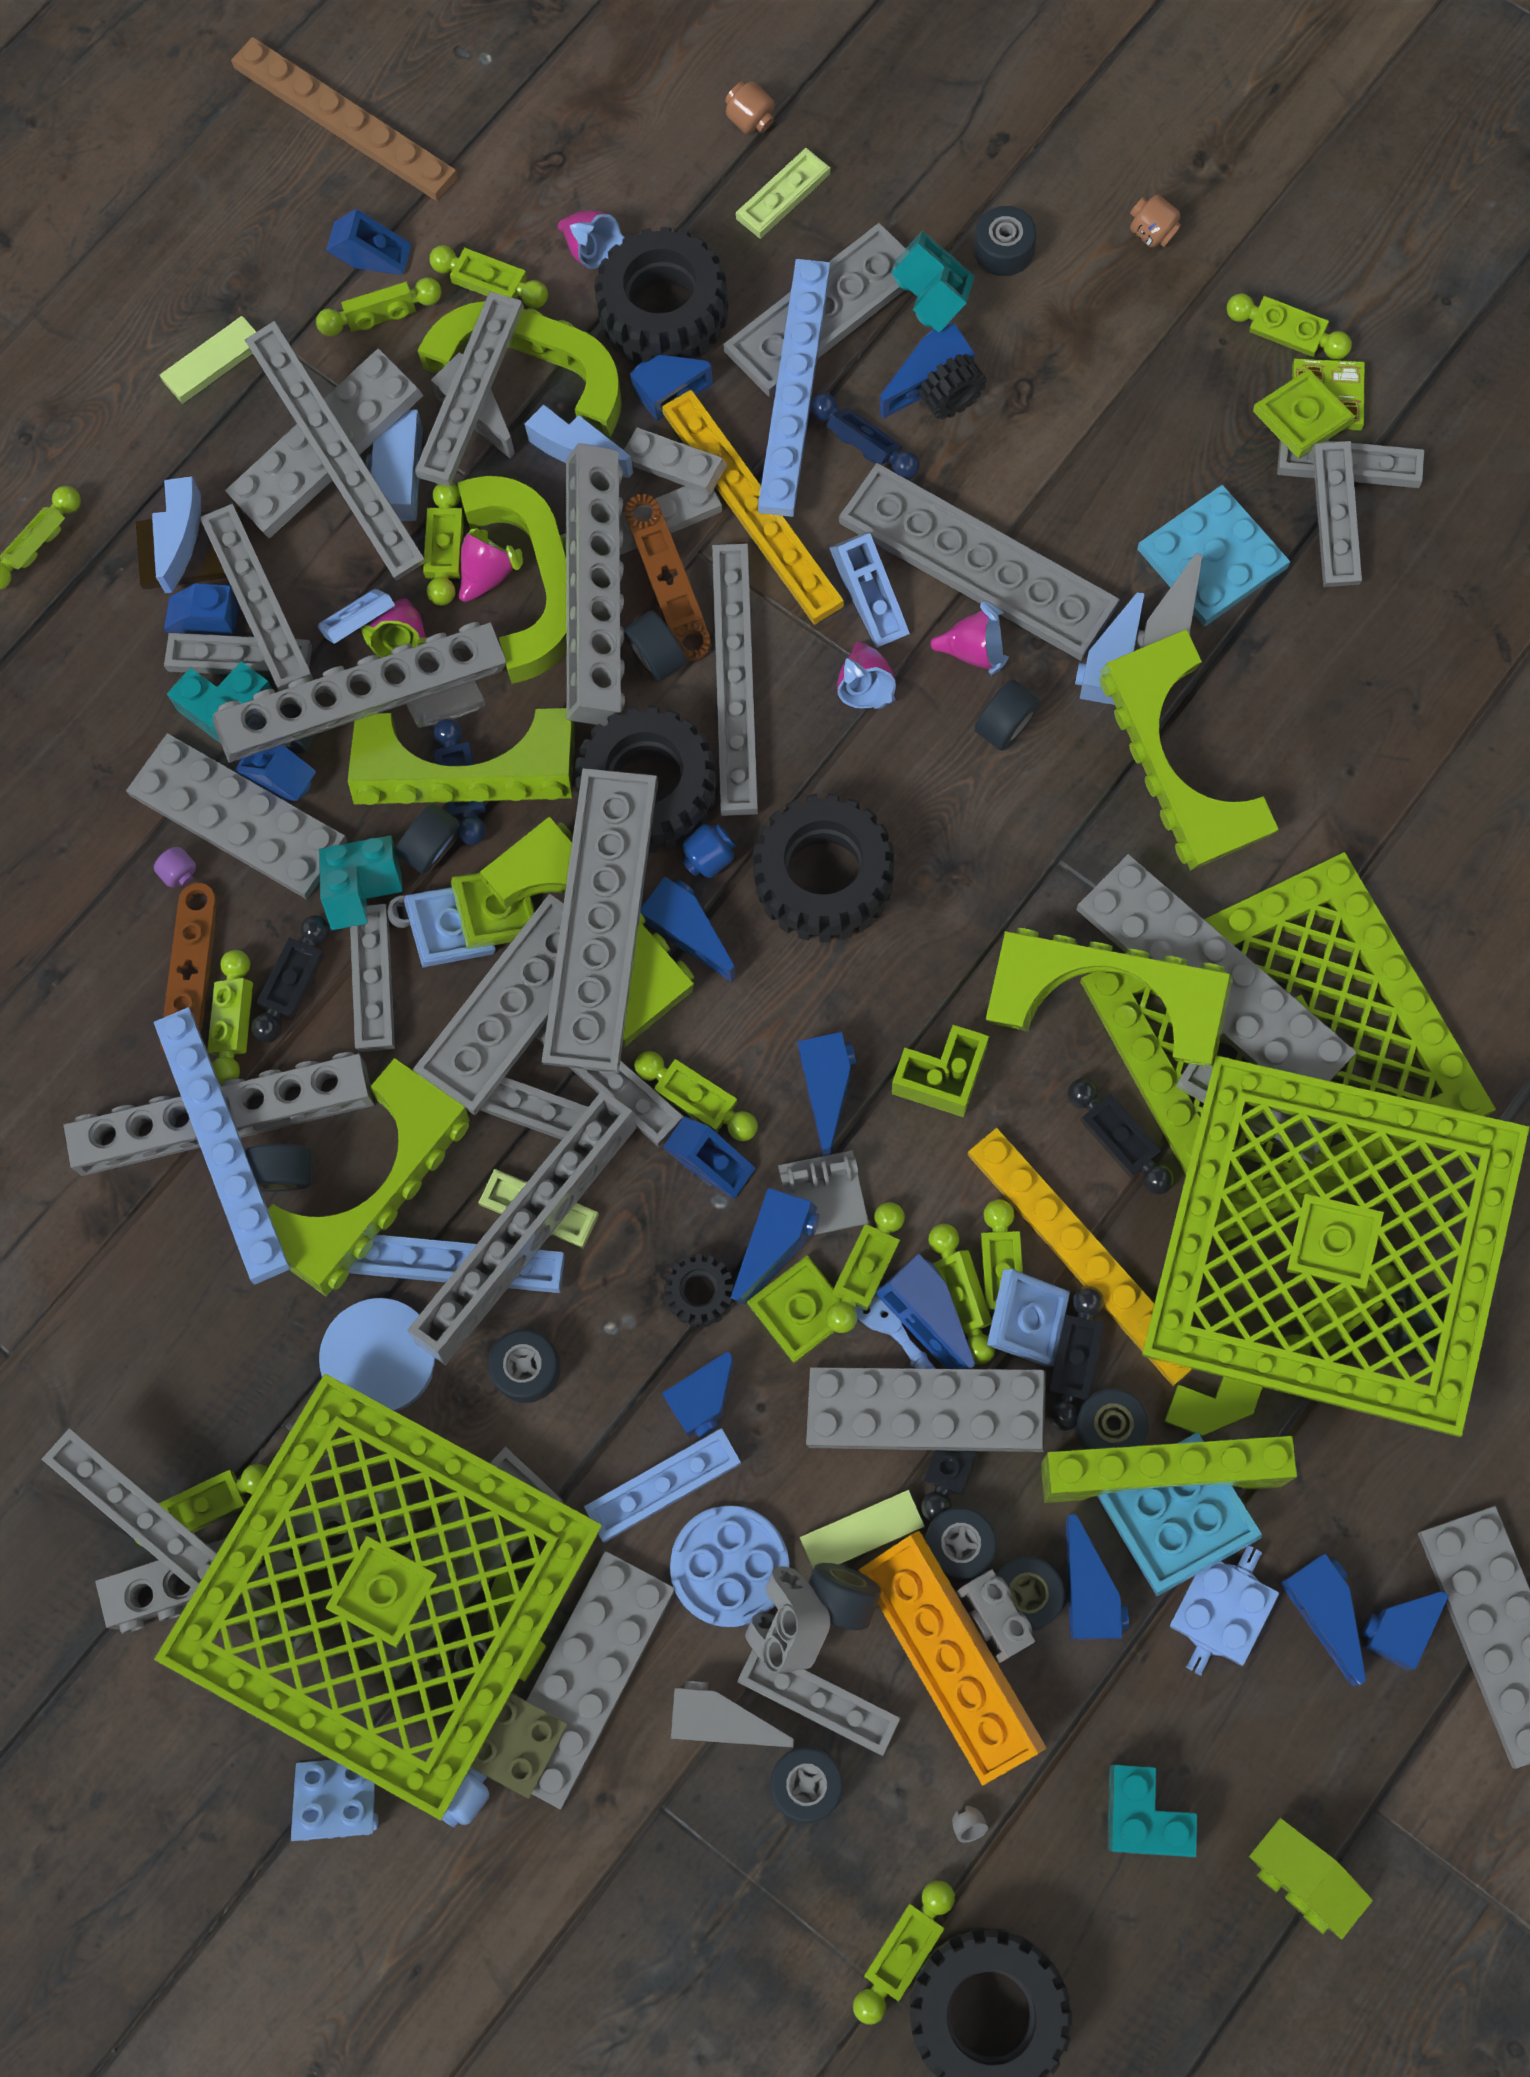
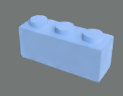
M407 410L371 444L373 445L372 454H368L366 459V467L400 521H417L420 478L417 477L415 469L421 457L423 426L418 410Z

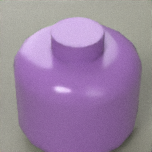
M172 847L158 857L154 864L155 873L171 888L188 885L194 877L192 875L196 870L195 861L181 847Z

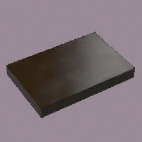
M235 507L237 515L243 525L242 511L240 507ZM213 511L201 512V516H204ZM153 519L136 521L140 585L143 590L159 588L161 585L156 578ZM201 519L192 556L177 585L227 578Z

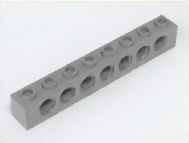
M578 443L566 459L567 720L606 726L608 724L607 717L616 712L620 715L625 704V696L621 693L624 661L620 659V647L624 640V628L620 626V614L624 605L623 594H620V581L623 576L624 566L623 562L619 560V550L623 542V531L619 529V517L623 509V499L619 497V485L622 480L623 469L619 465V451ZM593 614L597 615L600 620L595 618ZM593 646L596 647L600 651V653L596 652ZM593 679L596 680L601 685V687L597 686L594 683Z
M479 622L469 623L459 629L460 633L446 636V633H439L425 640L426 644L414 648L412 644H405L391 651L392 655L380 659L378 655L368 656L357 662L358 666L344 670L343 666L334 667L323 673L324 677L310 681L308 677L297 679L288 684V689L276 693L274 689H267L253 696L254 700L242 704L238 700H234L220 705L218 711L214 712L213 724L228 762L230 763L502 672L507 662L491 622L481 626ZM464 649L468 652L470 660L466 662L459 661L454 657L452 651ZM430 660L436 665L437 671L433 673L424 672L418 662ZM396 671L402 676L403 682L392 684L386 680L384 673ZM354 682H362L368 687L369 693L357 695L351 690L350 685ZM320 693H327L333 697L335 704L330 707H323L317 703L315 696ZM286 704L295 705L299 709L300 715L296 718H287L281 713L280 708ZM250 716H258L264 720L265 727L260 730L250 729L246 725L245 720Z
M344 1052L334 1055L331 1061L322 1063L306 1061L295 1066L296 1069L285 1072L268 1070L260 1073L259 1078L247 1081L244 1079H231L223 1082L221 1089L240 1138L375 1106L365 1061L360 1054L354 1055L352 1052ZM330 1078L338 1079L335 1089L330 1092H322V1085L326 1080ZM301 1087V1093L295 1100H285V1095L289 1089ZM169 1096L156 1097L149 1100L147 1105L134 1107L133 1105L118 1106L112 1109L110 1114L102 1116L85 1114L76 1117L73 1123L64 1124L70 1167L81 1176L200 1148L190 1119L183 1127L176 1128L175 1126L177 1118L187 1113L182 1097L172 1099ZM264 1096V1102L258 1109L249 1110V1103L254 1097ZM147 1122H153L151 1132L146 1136L139 1137L141 1126ZM110 1131H116L114 1141L109 1145L103 1146V1137Z
M602 1090L408 1328L407 1331L417 1345L444 1365L450 1361L637 1128L631 1109Z
M408 1485L402 1486L407 1506L413 1505ZM397 1488L375 1494L381 1514L402 1508ZM369 1496L347 1503L352 1522L365 1519L369 1514L373 1513ZM341 1505L320 1511L324 1530H328L336 1524H346ZM415 1512L410 1513L414 1532L420 1531ZM313 1513L292 1519L296 1538L318 1533ZM404 1515L382 1522L387 1542L409 1535ZM286 1522L271 1546L290 1541ZM365 1527L354 1530L359 1549L367 1536L381 1543L378 1530L373 1533H369ZM348 1532L344 1534V1538L340 1543L331 1545L328 1542L331 1558L353 1552ZM226 1538L207 1544V1546L218 1553ZM320 1540L306 1544V1550L301 1555L303 1566L325 1560ZM290 1549L271 1554L276 1575L297 1569L295 1558L292 1557ZM159 1560L95 1581L106 1628L120 1629L121 1634L140 1630L145 1627L144 1621L159 1617V1621L179 1617L183 1612L182 1608L186 1607L195 1591L190 1588L187 1593L180 1595L176 1589L179 1577ZM266 1565L256 1571L250 1582L269 1577ZM294 1577V1578H291V1579H287V1580H284V1581H281V1582H278V1583H283V1582H286V1581L295 1579V1578H297V1577ZM150 1586L153 1591V1599L148 1606L142 1608L138 1601L139 1593L143 1588Z

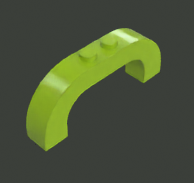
M485 301L467 304L454 309L431 327L417 350L423 369L437 374L459 352L462 355L464 354ZM523 309L508 347L569 369L580 375L586 382V386L575 407L576 417L579 415L610 439L619 420L622 403L617 369L607 349L593 336L575 328L567 321H555L543 316L537 310Z
M483 476L457 482L470 529L493 523H508L522 529L532 542L546 592V607L540 619L533 626L521 632L499 637V641L507 662L506 667L512 684L537 677L551 669L567 653L566 533L559 535L554 515L546 501L532 488L519 481L499 476Z

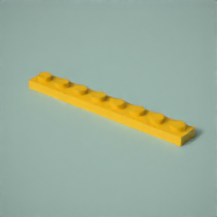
M689 390L662 406L663 415L685 445L723 458L727 466L715 486L811 622L815 625L843 608L844 600L784 517L758 512L761 485L693 391Z
M994 1129L968 1151V1156L1082 1285L1093 1286L1100 1290L1104 1297L1103 1308L1143 1352L1154 1308L1153 1301L999 1129ZM1148 1358L1172 1386L1193 1370Z

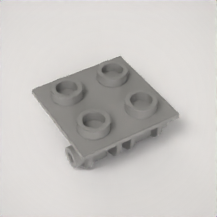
M853 1150L778 1165L784 1193L809 1200L817 1207L816 1213L820 1215L814 1235L868 1224Z

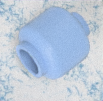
M470 1768L442 1821L455 1828L458 1823L467 1825L474 1820L489 1799V1791L483 1784L487 1778L486 1775Z

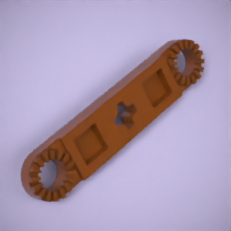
M638 494L627 502L625 508L628 526L668 628L681 646L686 660H701L710 651L711 639L657 500L651 495ZM638 506H649L653 510L651 519L649 518L648 521L639 522L635 519L633 512ZM668 569L670 574L677 573V576L673 577L674 584L667 585L666 581L659 582L658 579L663 577L662 571ZM689 634H698L702 637L703 644L698 650L688 651L683 646L684 638Z
M193 883L181 891L178 899L163 1018L189 1007L201 1034L218 902L215 893L208 885ZM203 894L207 896L205 907L200 910H191L189 908L190 898H193V895ZM189 964H192L198 970V973L191 974L190 980H186L181 971L187 970ZM160 1041L161 1049L164 1052L163 1046Z

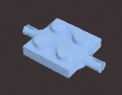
M1251 1546L1246 1547L1237 1566L1224 1564L1220 1561L1195 1575L1170 1624L1172 1629L1187 1636L1197 1646L1186 1668L1192 1671L1198 1658H1201L1195 1671L1200 1676H1202V1672L1211 1654L1226 1657L1243 1667L1279 1595V1592L1260 1583L1252 1575L1262 1553L1256 1549L1250 1563H1248L1247 1561L1254 1549Z

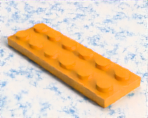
M920 1531L911 1534L858 1570L876 1582L880 1587L881 1595L877 1604L982 1786L1047 1749Z

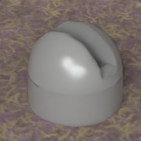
M405 896L395 897L388 906V919L397 928L410 926L404 903ZM402 906L404 919H399L396 907Z
M969 1805L965 1806L966 1812L960 1813L957 1810L952 1818L958 1841L964 1843L979 1839L988 1830L987 1823L980 1810Z

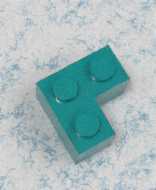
M923 230L895 260L891 272L894 280L902 289L910 290L917 296L913 311L916 312L918 320L926 327L932 326L937 332H940L966 305L974 279L972 273Z
M240 661L218 687L190 667L167 695L179 713L221 743L213 724L214 712L218 711V707L234 700H238L240 704L254 700L253 696L255 694L272 689V687L265 678ZM248 717V718L245 720V723H246L247 726H248V720H249L250 717Z
M391 835L319 849L320 899L331 930L368 924L367 898L403 892L401 866L398 856L395 854V846Z
M1110 1765L1108 1850L1112 1852L1196 1857L1197 1814L1155 1810L1156 1768Z

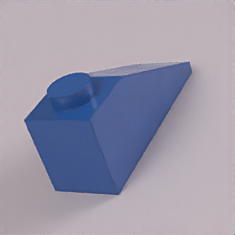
M954 322L945 326L940 332L933 329L927 336L923 337L880 395V415L883 419L921 400L919 388L922 387L923 380L929 379L927 375L931 371L935 372L937 370L936 366L940 363L942 365L946 364V359L952 357L954 360L958 354L962 356L968 354L974 361L975 354Z
M664 877L641 908L640 913L646 920L644 925L722 977L733 982L736 977L734 964L696 897L693 895L694 891L680 880H676L674 883Z
M842 1032L798 1041V1052L823 1156L832 1154L851 1077L850 1065L856 1064L852 1042L845 1043Z
M767 1189L731 1299L746 1305L747 1301L755 1296L806 1244L808 1235L813 1236L815 1234L820 1215L816 1213L817 1207L811 1201L774 1189Z
M918 1253L903 1265L875 1294L945 1369H971L975 1362L946 1282L939 1276L937 1268L930 1261L923 1259Z
M1068 1515L1065 1518L1070 1640L1121 1639L1122 1630H1128L1129 1628L1128 1607L1121 1606L1120 1595L1078 1516Z
M1322 1554L1280 1582V1585L1350 1685L1358 1686L1366 1681L1350 1588L1345 1582L1348 1575L1336 1558L1332 1557L1329 1559L1326 1554Z

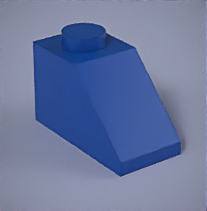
M355 209L334 221L326 251L356 269L402 275L405 272L412 244L358 209Z
M657 355L650 361H643L630 373L633 392L656 421L664 417L662 406L689 390H692L697 395L713 384L711 365L705 360Z
M195 583L169 597L164 630L171 633L235 636L240 604L230 586Z
M284 745L242 758L234 769L235 773L275 796L297 801L298 798L303 797L311 787L310 780L316 773L313 768Z
M683 1117L662 1147L688 1170L734 1199L755 1170V1167L709 1126Z
M729 1351L662 1393L689 1438L697 1434L698 1438H702L719 1426L716 1421L723 1415L734 1361Z
M1441 1591L1380 1610L1377 1615L1372 1613L1362 1631V1635L1367 1637L1363 1648L1405 1670L1416 1669L1449 1595Z

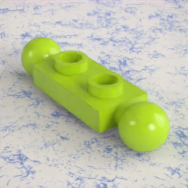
M445 245L435 247L430 253L429 262L431 267L436 272L442 274L452 271L450 278L453 284L488 296L489 292L514 299L521 296L524 304L530 308H540L547 302L548 290L546 286L538 280H531L525 283L527 280L525 270L467 248L463 249L459 258L456 257L455 252L450 247Z
M425 277L416 283L414 289L409 290L406 281L343 301L341 304L344 311L338 312L331 308L324 309L317 315L316 326L320 333L328 337L338 335L342 331L343 326L349 324L351 332L367 330L376 324L392 319H402L408 314L416 312L414 303L420 302L426 306L436 304L441 297V287L435 279Z
M1239 293L1232 296L1227 303V314L1233 321L1244 322L1248 319L1253 320L1249 330L1250 333L1314 357L1320 346L1324 348V352L1329 358L1340 360L1345 358L1351 351L1352 341L1345 332L1335 331L1327 334L1325 331L1328 327V320L1264 296L1258 307L1254 305L1249 295Z
M454 483L450 487L441 484L436 485L433 490V500L439 508H427L424 551L426 562L424 563L423 573L425 578H434L427 586V596L432 603L439 606L449 604L455 596V587L449 578H461L464 512L462 508H455L460 502L461 495L459 488Z
M66 485L58 487L52 495L53 504L50 507H43L1 553L0 590L5 589L10 584V572L13 569L19 570L21 567H28L38 556L36 550L43 542L48 543L61 531L59 525L65 519L63 514H71L79 508L81 498L75 488Z
M230 950L223 955L220 966L227 978L225 981L214 982L207 1052L219 1057L212 1062L221 1086L227 1080L239 1078L240 1067L234 1060V1055L245 1054L247 1049L253 982L242 978L249 972L251 964L247 954L240 950Z
M645 1051L636 1058L634 1064L636 1074L646 1081L658 1080L659 1082L655 1086L654 1091L698 1122L709 1126L716 1133L723 1124H726L729 1134L737 1141H748L755 1136L758 1128L755 1117L745 1111L735 1113L733 1109L738 1101L726 1091L676 1059L667 1069L664 1067L662 1057L656 1052Z
M1001 1199L993 1200L985 1207L984 1220L992 1228V1232L981 1233L984 1298L989 1312L995 1311L1003 1269H1013L1023 1273L1020 1231L1008 1232V1227L1014 1220V1210L1007 1201Z
M886 1202L876 1209L874 1214L876 1228L867 1224L864 1225L834 1287L832 1295L842 1300L829 1308L826 1320L828 1326L837 1333H847L855 1327L857 1323L856 1306L867 1311L900 1240L891 1236L890 1233L898 1231L903 1226L905 1215L903 1209L896 1203Z
M949 1224L936 1225L930 1231L928 1240L930 1247L936 1253L941 1254L942 1259L932 1264L937 1268L939 1276L946 1282L964 1335L968 1337L967 1343L975 1364H986L993 1358L995 1348L987 1345L989 1336L983 1334L981 1329L991 1325L992 1320L969 1250L956 1252L955 1249L959 1244V1234L953 1226Z
M1390 1264L1376 1271L1387 1290L1398 1284L1401 1280L1398 1270ZM1370 1276L1366 1291L1353 1288L1363 1304L1381 1294ZM1345 1290L1327 1300L1338 1318L1356 1308ZM1381 1301L1369 1308L1367 1311L1370 1316L1384 1304ZM1321 1304L1305 1316L1314 1332L1332 1322ZM1359 1314L1345 1322L1343 1326L1350 1333L1365 1320ZM1299 1322L1297 1326L1302 1330L1303 1334H1292L1285 1337L1289 1346L1307 1337ZM1335 1328L1318 1339L1327 1351L1340 1341L1342 1337ZM1311 1342L1299 1349L1296 1353L1310 1356L1311 1347L1314 1346Z
M252 1464L243 1471L239 1480L236 1479L232 1470L225 1471L159 1503V1505L192 1533L197 1532L244 1509L247 1503L243 1495L246 1493L253 1495L268 1467L262 1464Z
M940 1880L928 1883L922 1892L923 1907L921 1910L909 1903L864 1974V1977L874 1985L871 1989L859 1992L854 1999L853 2011L860 2022L868 2025L878 2023L886 2013L885 1998L887 1994L898 2002L944 1930L943 1926L934 1921L936 1916L949 1912L954 1905V1891L948 1883Z

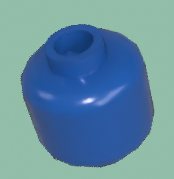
M702 824L682 842V850L686 856L681 861L694 876L701 873L705 877L713 878L735 859L733 848L737 845L719 824H716L714 827L710 824Z

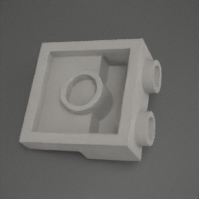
M993 1569L956 1591L957 1596L997 1664L1035 1642L1031 1635L1032 1627L1028 1619L1021 1612H1017L1010 1600L1011 1592L1008 1585L1001 1577L996 1576Z

